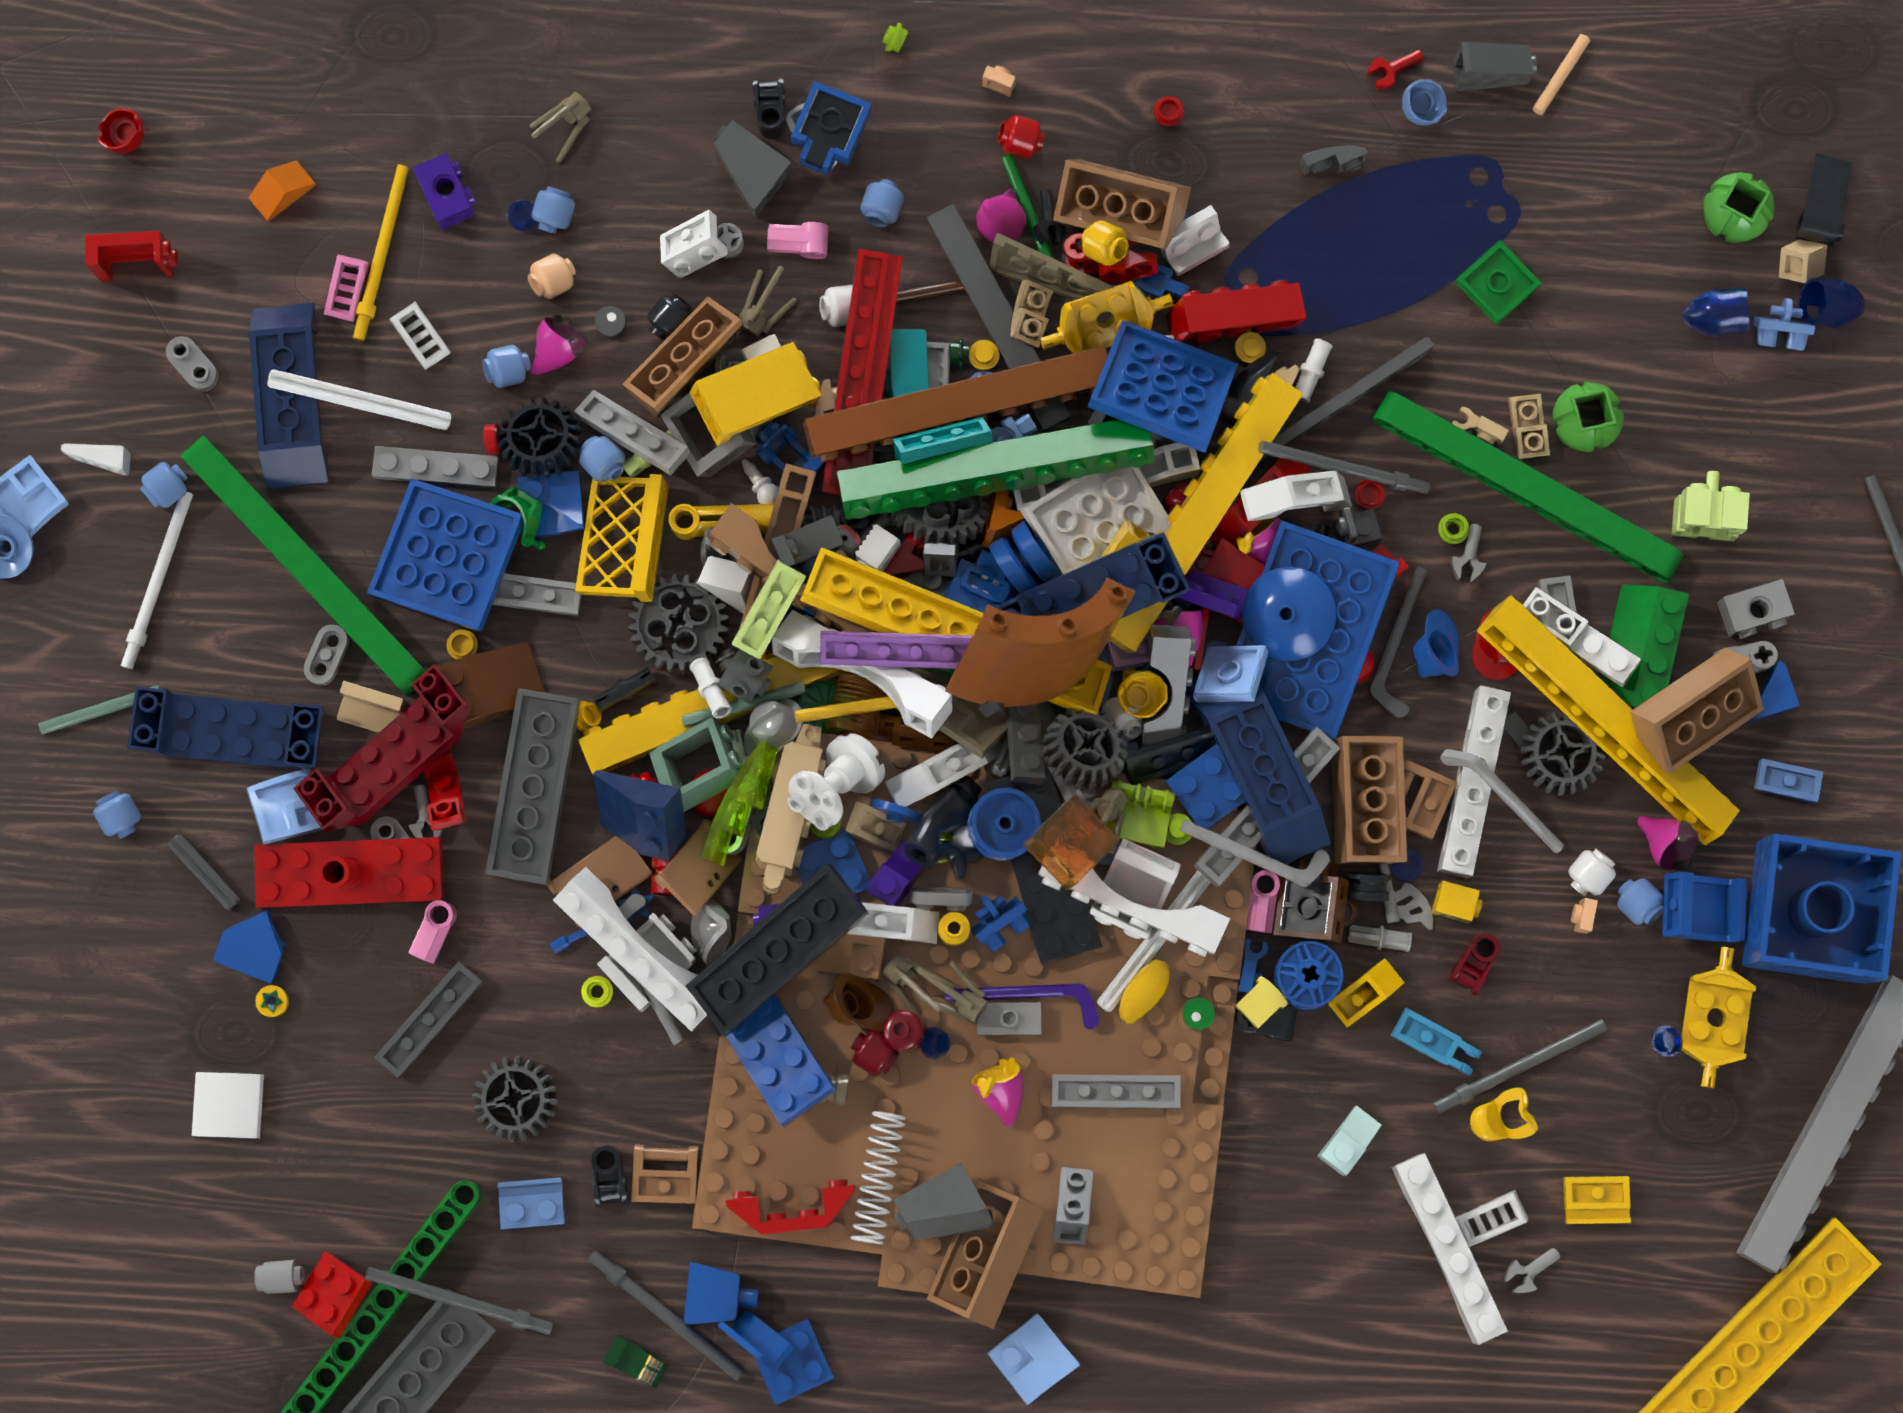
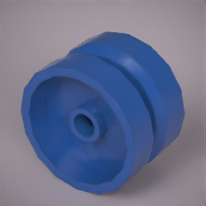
M1026 520L1012 528V538L1017 547L1008 538L1003 536L989 545V549L997 564L1020 594L1041 585L1037 575L1044 582L1062 575L1053 565L1049 551L1043 542L1036 537Z
M1009 787L997 788L983 795L971 808L966 822L968 836L974 849L984 857L996 861L1012 860L1029 850L1037 840L1041 826L1040 812L1034 801L1024 792ZM1005 818V823L1010 824V827L1002 829L999 826V820Z

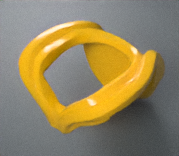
M1520 1087L1508 1089L1493 1101L1476 1107L1470 1118L1472 1131L1478 1138L1484 1141H1496L1507 1138L1523 1139L1535 1134L1538 1126L1535 1118L1527 1111L1528 1097L1525 1090ZM1520 1100L1519 1112L1527 1124L1516 1129H1509L1501 1119V1108L1506 1102Z

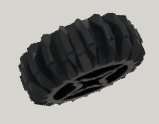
M544 397L540 404H536L535 400L531 398L529 406L525 407L524 404L519 402V411L515 412L509 409L510 419H502L501 424L504 429L498 430V437L501 440L498 443V447L503 452V460L506 463L509 462L510 469L513 471L519 469L520 475L523 477L531 472V476L535 480H537L540 473H543L545 478L549 480L551 471L555 470L557 474L561 475L562 470L560 466L564 465L571 468L572 463L569 458H578L579 453L576 448L582 445L581 438L579 437L582 432L580 426L577 425L576 416L574 414L570 415L571 412L567 406L561 408L560 403L556 400L549 405L548 400ZM547 421L559 425L564 430V433H559L556 429H550ZM516 444L531 449L532 456L520 452L516 448Z

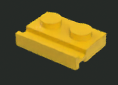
M1629 1176L1563 1177L1565 1224L1631 1223Z

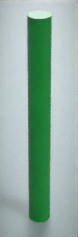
M1006 155L1001 160L1013 190L1017 195L1018 202L1025 211L1026 222L1037 250L1054 259L1047 240L1040 244L1034 235L1033 227L1039 223V219L1013 155Z

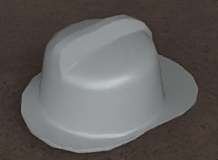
M791 699L765 701L753 710L749 725L744 734L743 743L745 753L750 760L758 763L768 761L799 734L803 722L796 723L794 711L801 710L797 702Z

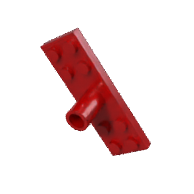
M442 837L254 845L256 908L444 900ZM342 866L344 868L343 878H341L340 876V869Z

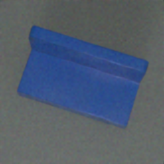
M748 1309L732 1328L722 1321L717 1325L731 1339L773 1373L776 1372L794 1350L790 1343Z

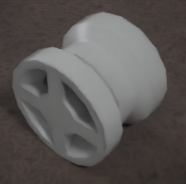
M732 223L718 225V240L726 244L728 254L722 258L733 259L737 257L744 247L740 229Z

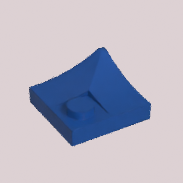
M579 470L561 472V475L551 473L549 480L545 478L544 474L539 475L537 480L533 479L532 476L517 477L518 488L542 503V514L534 539L584 530Z

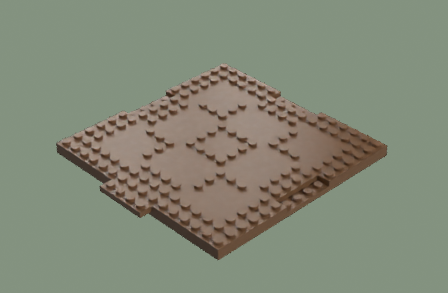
M821 733L820 749H823L821 759L826 760L828 745L839 735ZM798 735L791 742H796ZM866 739L878 751L879 754L876 756V759L879 762V766L882 763L884 764L885 776L883 781L871 792L863 794L849 790L847 793H838L843 806L842 827L840 831L846 829L855 802L869 805L871 799H880L894 803L884 782L940 752L894 746L892 742ZM784 748L768 761L759 762L754 795L756 814L761 810L759 777L771 776L773 791ZM995 759L967 774L982 788V791L977 796L978 800L991 791L989 781L1000 778L991 771ZM1118 773L1114 780L1117 782L1122 780V783L1130 784L1125 774ZM1155 778L1139 783L1141 787L1147 788L1148 785L1151 789L1161 791L1168 789L1169 792L1174 793L1167 784L1166 779ZM1055 782V785H1056V788H1057V792H1058V795H1059V799H1060V802H1061V805H1062V804H1063L1064 802H1066V801H1065V799L1063 798V796H1062V794H1061V792H1060V790H1059V788H1058V786H1057V784H1056V782ZM1107 782L1101 789L1095 785L1094 788L1099 798L1102 797L1106 789L1111 788L1112 782ZM949 785L906 807L924 814L933 801ZM1175 795L1171 815L1175 813L1184 814L1192 823L1196 824ZM1067 803L1062 807L1069 829V826L1083 813L1072 815ZM1234 810L1208 830L1221 835L1240 811ZM905 822L907 824L899 845L903 840L908 842L917 824ZM1101 824L1098 829H1103L1104 824ZM753 826L748 837L734 943L754 927L753 914H759L758 906L781 904L803 885L796 868L793 867L791 876H784L782 886H780L781 890L777 895L769 896V894L763 892L762 884L765 870L760 869L756 863V852L761 836L757 834ZM810 827L808 837H801L798 848L801 849L823 838L814 835ZM1094 831L1090 835L1096 836V831ZM1071 835L1073 847L1083 851L1092 866L1094 864L1090 862L1092 854L1086 853L1089 835L1078 839ZM1193 836L1183 845H1173L1165 841L1164 849L1135 843L1181 864L1178 875L1161 908L1162 910H1167L1197 872L1193 865L1211 846L1210 844ZM852 838L872 881L881 865L894 852ZM983 857L976 863L968 864L965 876L959 881L954 876L950 861L936 863L930 868H924L912 886L965 888L972 890L973 903L966 906L965 911L947 910V906L934 905V909L929 910L940 912L939 922L948 913H960L967 918L970 928L980 922L975 913L985 907L980 900L984 895L991 902L1000 895L1006 903L1015 896L1022 901L1011 860L996 861ZM1243 859L1220 886L1216 887L1210 883L1192 906L1202 905L1230 918L1214 954L1207 952L1205 957L1188 950L1190 944L1178 939L1176 944L1166 940L1151 959V961L1158 959L1168 964L1170 971L1169 984L1159 1002L1132 1024H1128L1120 1018L1119 1008L1121 1000L1111 1012L1105 1011L1097 1004V1000L1144 940L1142 937L1135 939L1124 933V929L1114 924L1111 926L1104 925L1094 918L1102 948L1042 965L1040 964L1030 927L1019 934H1016L1009 924L1001 928L999 932L1006 943L995 952L989 949L983 942L980 943L971 931L967 941L956 947L943 943L939 934L937 935V944L888 938L883 970L899 954L904 959L910 956L919 965L954 983L956 989H967L968 987L950 967L951 961H954L964 971L977 988L1080 983L1084 984L1090 993L1099 1016V1023L1093 1029H1086L1084 1027L1081 1008L1078 1000L1074 997L986 1000L988 1003L1041 1002V1035L977 1036V1021L973 1023L968 1020L965 1023L957 1016L940 1010L936 1012L930 1005L917 999L918 995L908 985L904 988L900 986L919 1015L925 1020L928 1028L927 1039L924 1045L911 1053L897 1051L900 1054L888 1073L872 1076L853 1063L852 1057L855 1051L850 1048L860 1032L866 1035L869 1030L857 1024L846 1026L838 1023L833 1018L829 1007L823 1004V999L834 988L835 981L839 976L819 973L817 971L818 959H816L781 989L777 996L824 1071L831 1078L838 1074L849 1075L846 1105L838 1106L827 1099L823 1104L817 1103L785 1127L780 1125L726 1036L721 1034L716 1057L692 1228L882 1254L878 1287L929 1294L954 1234L915 1240L909 1229L903 1232L894 1214L898 1213L899 1210L894 1199L962 1163L974 1186L976 1181L979 1180L1044 1208L1017 1273L1200 1298L1254 864ZM1095 864L1093 870L1104 881L1110 866ZM866 890L855 894L861 903L886 905ZM909 893L900 907L915 908V904L909 902ZM1090 899L1089 902L1092 908L1094 900ZM955 922L950 923L948 931L951 934H957L960 931V925ZM912 969L916 973L912 980L932 999L959 1009L955 1006L956 1001L945 1002V992ZM882 974L881 981L863 979L885 991L891 999L894 1012L908 1010L896 992L886 983L888 978ZM1193 998H1204L1214 1007V1020L1210 1026L1203 1030L1189 1028L1182 1017L1185 1004ZM1016 1058L1020 1061L1024 1078L1023 1099L1016 1121L1013 1125L1006 1127L998 1115L975 1093L971 1081L978 1073L1000 1065L998 1060ZM1052 1074L1181 1076V1108L1052 1107ZM873 1111L900 1115L906 1118L905 1120L896 1119L902 1121L905 1124L904 1127H880L902 1135V1139H876L901 1149L899 1152H876L896 1159L898 1164H872L896 1173L895 1177H871L890 1183L894 1188L891 1190L867 1189L889 1196L892 1201H863L885 1208L890 1212L886 1215L862 1214L886 1222L888 1224L886 1227L859 1226L883 1234L885 1239L878 1240L883 1241V1245L852 1240L850 1238L851 1236H876L853 1228L852 1225L854 1223L880 1224L855 1215L856 1211H881L857 1202V1199H885L859 1189L860 1186H886L864 1179L861 1176L862 1174H889L865 1166L863 1162H893L868 1154L865 1151L869 1148L894 1149L868 1140L869 1136L897 1137L870 1127L871 1124H898L874 1116L872 1114ZM1062 1167L1093 1171L1089 1225L1085 1245L1053 1242ZM847 1179L848 1185H855V1193L826 1228L761 1235L727 1208L725 1200L733 1199V1192L751 1191L752 1197L759 1196L762 1222L767 1221V1215L786 1213L787 1219L798 1218L799 1211L818 1209L819 1215H823L825 1213L822 1188H829L828 1181Z

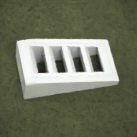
M416 301L390 318V322L425 370L451 353ZM416 315L418 320L406 328L402 326L401 323ZM423 325L425 330L411 339L408 333ZM430 334L433 339L418 349L415 344ZM437 344L440 350L425 359L422 354Z
M61 445V451L71 459L129 476L131 453L123 446Z
M1515 1190L1455 1218L1468 1247L1528 1222V1216ZM1510 1203L1516 1218L1510 1219L1504 1204ZM1496 1207L1504 1221L1501 1225L1498 1224L1492 1211ZM1480 1214H1486L1492 1229L1487 1231ZM1471 1218H1474L1481 1233L1475 1236L1468 1222Z

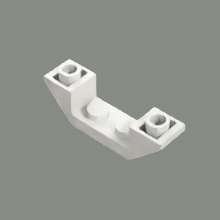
M1337 471L1284 476L1240 491L1248 521L1275 518L1284 511L1291 509L1323 506L1324 512L1342 510L1347 507L1352 508L1345 479Z
M999 741L982 759L957 743L926 761L890 778L884 784L894 803L906 807L988 764L997 757L1002 743Z
M862 903L870 914L847 933L937 944L940 912Z

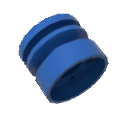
M1315 941L1299 942L1288 948L1275 962L1272 972L1273 985L1285 997L1288 1003L1287 1006L1301 1011L1315 1010L1333 1000L1340 991L1344 978L1342 963L1337 954L1325 944ZM1311 967L1314 969L1313 975L1317 979H1312L1307 983L1304 981L1305 975L1301 972Z

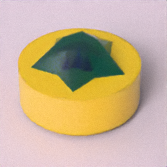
M269 985L258 992L255 1003L262 1015L274 1018L285 1013L289 1006V997L284 989Z

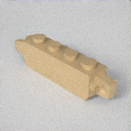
M803 724L796 742H790L785 745L782 752L756 852V863L760 869L765 870L762 889L769 896L777 895L780 892L784 876H791L793 867L800 868L804 850L798 847L801 837H808L811 822L789 807L787 802L788 797H790L789 782L796 773L802 771L815 772L823 777L827 760L821 759L823 749H820L822 728Z

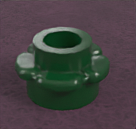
M960 338V341L950 342V366H959V369H961L962 363H968L969 345H963L962 338Z

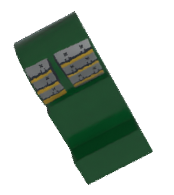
M620 1335L614 1340L603 1363L617 1368L655 1388L659 1385L669 1366L668 1363L652 1355L648 1350Z

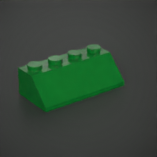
M1621 585L1609 639L1639 657L1641 663L1623 687L1603 674L1600 675V679L1609 688L1613 689L1632 709H1635L1669 685L1688 602V593L1660 586Z

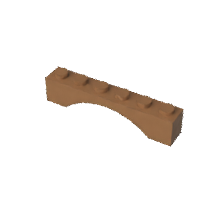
M787 463L785 464L764 539L769 552L776 561L779 560L780 562L781 560L772 539L801 527L816 474L815 471ZM756 572L740 627L764 586L762 583L763 577Z
M731 503L710 531L707 539L712 541L710 546L724 556L729 553L737 559L736 564L741 569L750 574L753 571L763 577L762 583L765 584L777 561L769 552L761 536L757 521ZM802 583L791 603L800 610L804 608L810 610L815 614L813 618L826 628H829L831 625L838 631L873 632L869 628L800 601L806 586L805 583Z

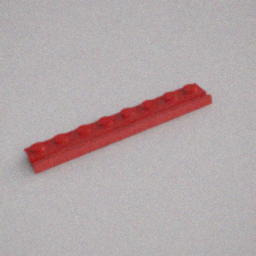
M858 249L833 412L882 400L903 256H893L888 253ZM875 444L869 445V451L851 455L849 450L838 453V459L827 461L825 463L821 493L841 496L837 471L872 465Z

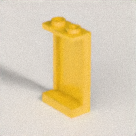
M794 342L694 383L689 393L717 447L728 443L733 435L807 405L811 408L816 405L822 396L820 384L809 373L806 367V358L801 350H797Z

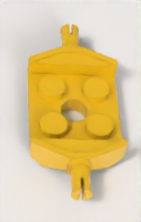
M1129 281L1065 303L1061 309L1060 326L1057 328L1058 333L1040 337L1043 350L1060 344H1066L1073 354L1103 346L1105 348L1110 347L1114 342L1122 320L1151 330L1154 319L1153 314L1156 311L1174 306L1170 294L1152 300L1150 296L1146 297L1135 283ZM1106 311L1111 312L1108 321L1103 323L1097 322L1099 314Z
M1721 947L1719 966H1716L1715 970L1690 976L1680 1049L1700 1062L1701 1067H1704L1702 1087L1715 1088L1716 1069H1719L1720 1065L1746 1059L1744 1048L1752 993L1756 991V986L1731 968L1734 948ZM1712 1009L1719 1010L1723 1015V1023L1719 1027H1714L1708 1022L1707 1016Z

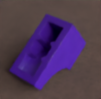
M905 840L901 842L893 855L881 865L866 889L869 894L889 906L900 907L909 893V889L912 888L924 869L905 855L904 847L907 843Z

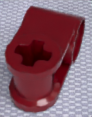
M1480 934L1473 937L1463 955L1460 956L1453 967L1448 980L1459 982L1471 989V994L1476 996L1499 955L1500 943L1498 939L1491 934ZM1481 939L1487 940L1492 946L1491 954L1488 957H1482L1477 952L1476 946Z

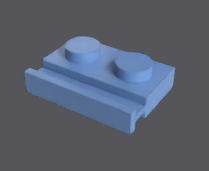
M563 1178L498 1183L501 1229L566 1224Z

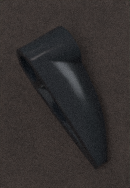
M1271 351L1258 358L1230 384L1218 419L1234 426L1237 421L1234 418L1236 411L1243 402L1247 404L1250 402L1254 395L1250 392L1253 385L1260 377L1265 379L1270 374L1279 357V352Z

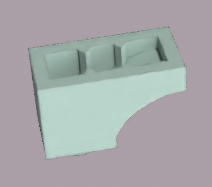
M1356 1105L1317 1157L1339 1174L1345 1176L1365 1152L1368 1144L1382 1125Z

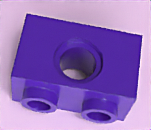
M444 153L413 167L441 230L475 216L471 206L476 204L469 187L463 189L459 179L464 177L457 160L450 162L447 153ZM443 186H454L451 194L446 196L439 194Z

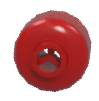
M1013 115L1008 121L1003 120L997 141L998 144H1001L1004 153L1028 159L1033 156L1035 151H1041L1045 134L1041 133L1038 121Z

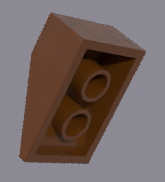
M529 642L462 657L438 666L469 706L462 730L513 713L518 688L546 693Z

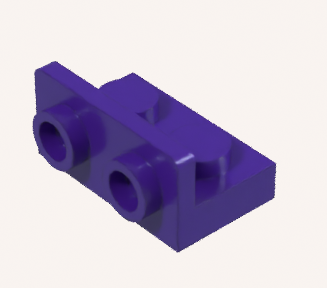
M1195 570L1189 572L1187 582L1191 590L1177 596L1178 598L1238 620L1240 619L1248 594L1247 589Z

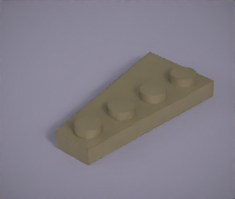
M998 232L996 234L989 269L994 274L1018 282L1028 279L1052 290L1054 294L1073 300L1111 288V285L1098 278L1083 273Z

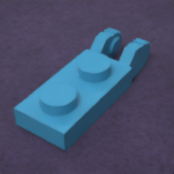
M1404 1008L1390 1035L1444 1066L1449 1065L1468 1076L1471 1075L1473 1069L1466 1063L1452 1058L1456 1049L1458 1048L1468 1056L1477 1059L1482 1054L1479 1049L1462 1041V1037L1408 1008Z

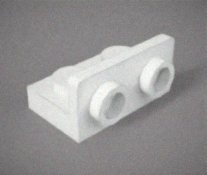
M1210 205L1183 220L1167 249L1161 248V251L1176 275L1180 276L1228 249L1230 245L1220 230L1217 213Z
M710 210L660 235L661 263L678 278H683L728 254L727 247L718 240L717 217Z

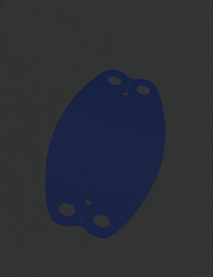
M1459 155L1397 164L1342 182L1290 211L1253 240L1233 260L1225 273L1224 282L1226 287L1230 288V291L1241 290V287L1245 285L1239 281V273L1242 269L1250 267L1255 269L1258 274L1256 284H1259V287L1270 286L1271 283L1280 280H1288V284H1300L1306 319L1297 327L1261 333L1259 335L1289 336L1344 328L1403 309L1458 278L1499 240L1502 241L1511 232L1520 218L1521 209L1515 197L1507 194L1503 189L1502 181L1504 174L1498 161L1493 158L1478 155ZM1479 167L1486 170L1488 173L1486 184L1475 186L1471 183L1469 173L1474 168ZM1471 200L1473 205L1466 207L1465 201ZM1492 205H1501L1506 210V218L1501 223H1493L1488 219L1487 210Z

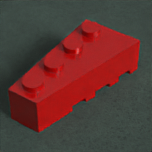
M1280 280L1266 287H1259V284L1255 283L1241 287V290L1230 291L1229 287H1222L1208 294H1201V291L1184 293L1183 297L1166 314L1169 334L1173 335L1175 340L1185 343L1186 341L1197 339L1198 345L1211 343V340L1218 339L1223 334H1227L1229 339H1234L1244 333L1251 332V329H1255L1257 334L1297 327L1306 319L1300 284H1288V280Z

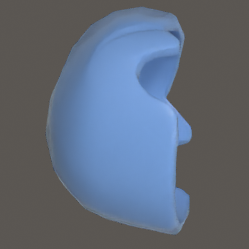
M1431 79L1417 80L1404 91L1402 95V110L1406 118L1415 125L1428 126L1439 122L1440 118L1447 111L1446 95L1441 85Z

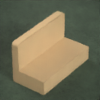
M343 681L340 693L344 697L337 720L379 733L406 709L408 703L403 698Z

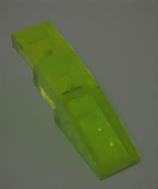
M760 741L742 765L724 795L712 822L701 855L702 859L724 866L731 836H744L750 808L763 809L778 748L767 742Z

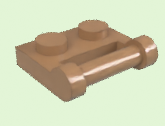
M1404 760L1405 797L1414 776L1423 779L1406 817V829L1432 840L1457 782L1416 763Z
M635 1144L632 1202L695 1204L699 1146L677 1149L646 1148L645 1144ZM644 1160L688 1162L687 1171L644 1170Z

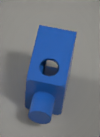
M690 1262L684 1324L737 1320L739 1307H758L759 1289L741 1288L742 1274L697 1262Z

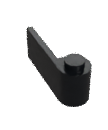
M1816 153L1806 204L1800 214L1796 227V237L1832 246L1835 241H1841L1845 230V224L1841 223L1852 162Z

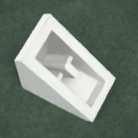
M710 556L707 558L697 584L744 614L755 574L754 571L751 574L747 573L736 562Z

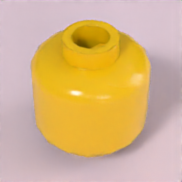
M1101 220L1094 222L1082 235L1084 254L1103 265L1111 266L1116 264L1127 254L1129 244L1125 231L1111 223Z

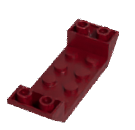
M436 664L432 665L411 684L420 697L333 774L327 776L321 770L315 768L293 788L324 832L368 821L460 740L469 706Z

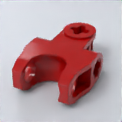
M1083 233L1073 234L1064 242V252L1067 256L1066 265L1086 274L1099 273V279L1107 284L1114 285L1129 281L1133 282L1150 277L1158 272L1157 256L1149 252L1138 253L1130 250L1133 246L1140 244L1139 242L1128 240L1129 247L1126 256L1111 266L1103 265L1088 258L1084 254L1083 248L1077 247V242L1080 241L1082 244ZM1079 262H1083V268H1079ZM1144 264L1149 265V266H1146V267H1137V266H1139V265H1144Z

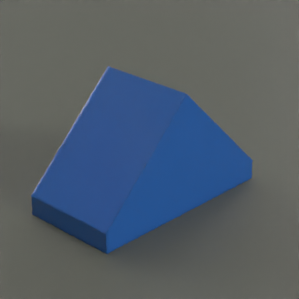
M1779 661L1772 666L1759 691L1764 710L1748 720V722L1752 723L1792 711L1800 706L1785 663Z

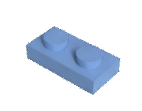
M1762 758L1758 763L1754 790L1815 804L1819 799L1824 772Z

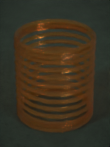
M841 674L838 676L839 684L836 685L838 688L835 689V698L832 699L834 703L831 705L841 704L838 701L854 702V700L844 699L839 696L861 701L867 699L855 695L874 699L882 697L885 693L880 687L864 677L853 674ZM841 686H846V687H849V688H852V689H846V688H843V687H841ZM840 691H845V692L852 693V694H855V695L845 694V693H842V692H840ZM879 711L866 712L867 714H853L864 718L851 715L841 716L863 723L838 717L829 718L826 728L835 734L838 733L837 730L839 728L852 730L855 732L843 730L838 735L848 736L851 733L873 740L875 736L874 730H876L875 726L878 725L877 720H879L878 716L880 713Z

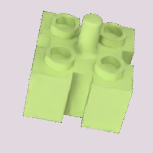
M1708 471L1706 484H1690V487H1686L1682 494H1679L1674 499L1672 536L1708 537L1711 540L1735 541L1739 534H1743L1747 530L1750 493L1740 492L1741 488L1734 486L1722 487L1721 492H1719L1720 473L1718 471Z

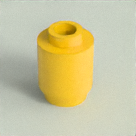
M951 912L941 918L938 925V934L942 942L948 946L956 947L967 941L970 934V924L964 915ZM955 922L960 925V931L957 934H951L948 931L950 923Z

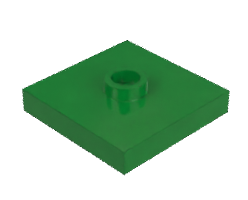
M1501 240L1494 244L1454 281L1495 326L1502 322L1542 285L1541 281Z

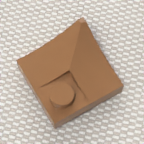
M845 934L819 957L817 971L822 974L837 976L850 973L860 979L881 981L888 938Z

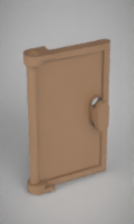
M708 819L702 820L699 828L666 867L655 876L657 884L662 889L667 888L694 916L701 911L742 861L738 854L727 855L715 847L713 836L716 826Z
M614 836L555 879H550L547 888L557 896L569 881L586 867L609 888L614 901H616L652 876L653 873L636 850L617 836Z

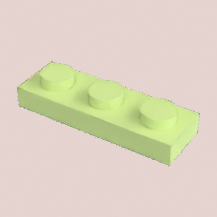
M778 560L732 641V645L761 659L804 582L806 575Z

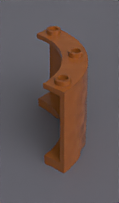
M1106 578L1103 586L1089 601L1071 611L1050 616L1020 615L987 605L945 692L981 704H985L986 701L1003 703L1005 707L1038 704L1068 692L1073 685L1080 680L1082 681L1095 666L1136 591Z

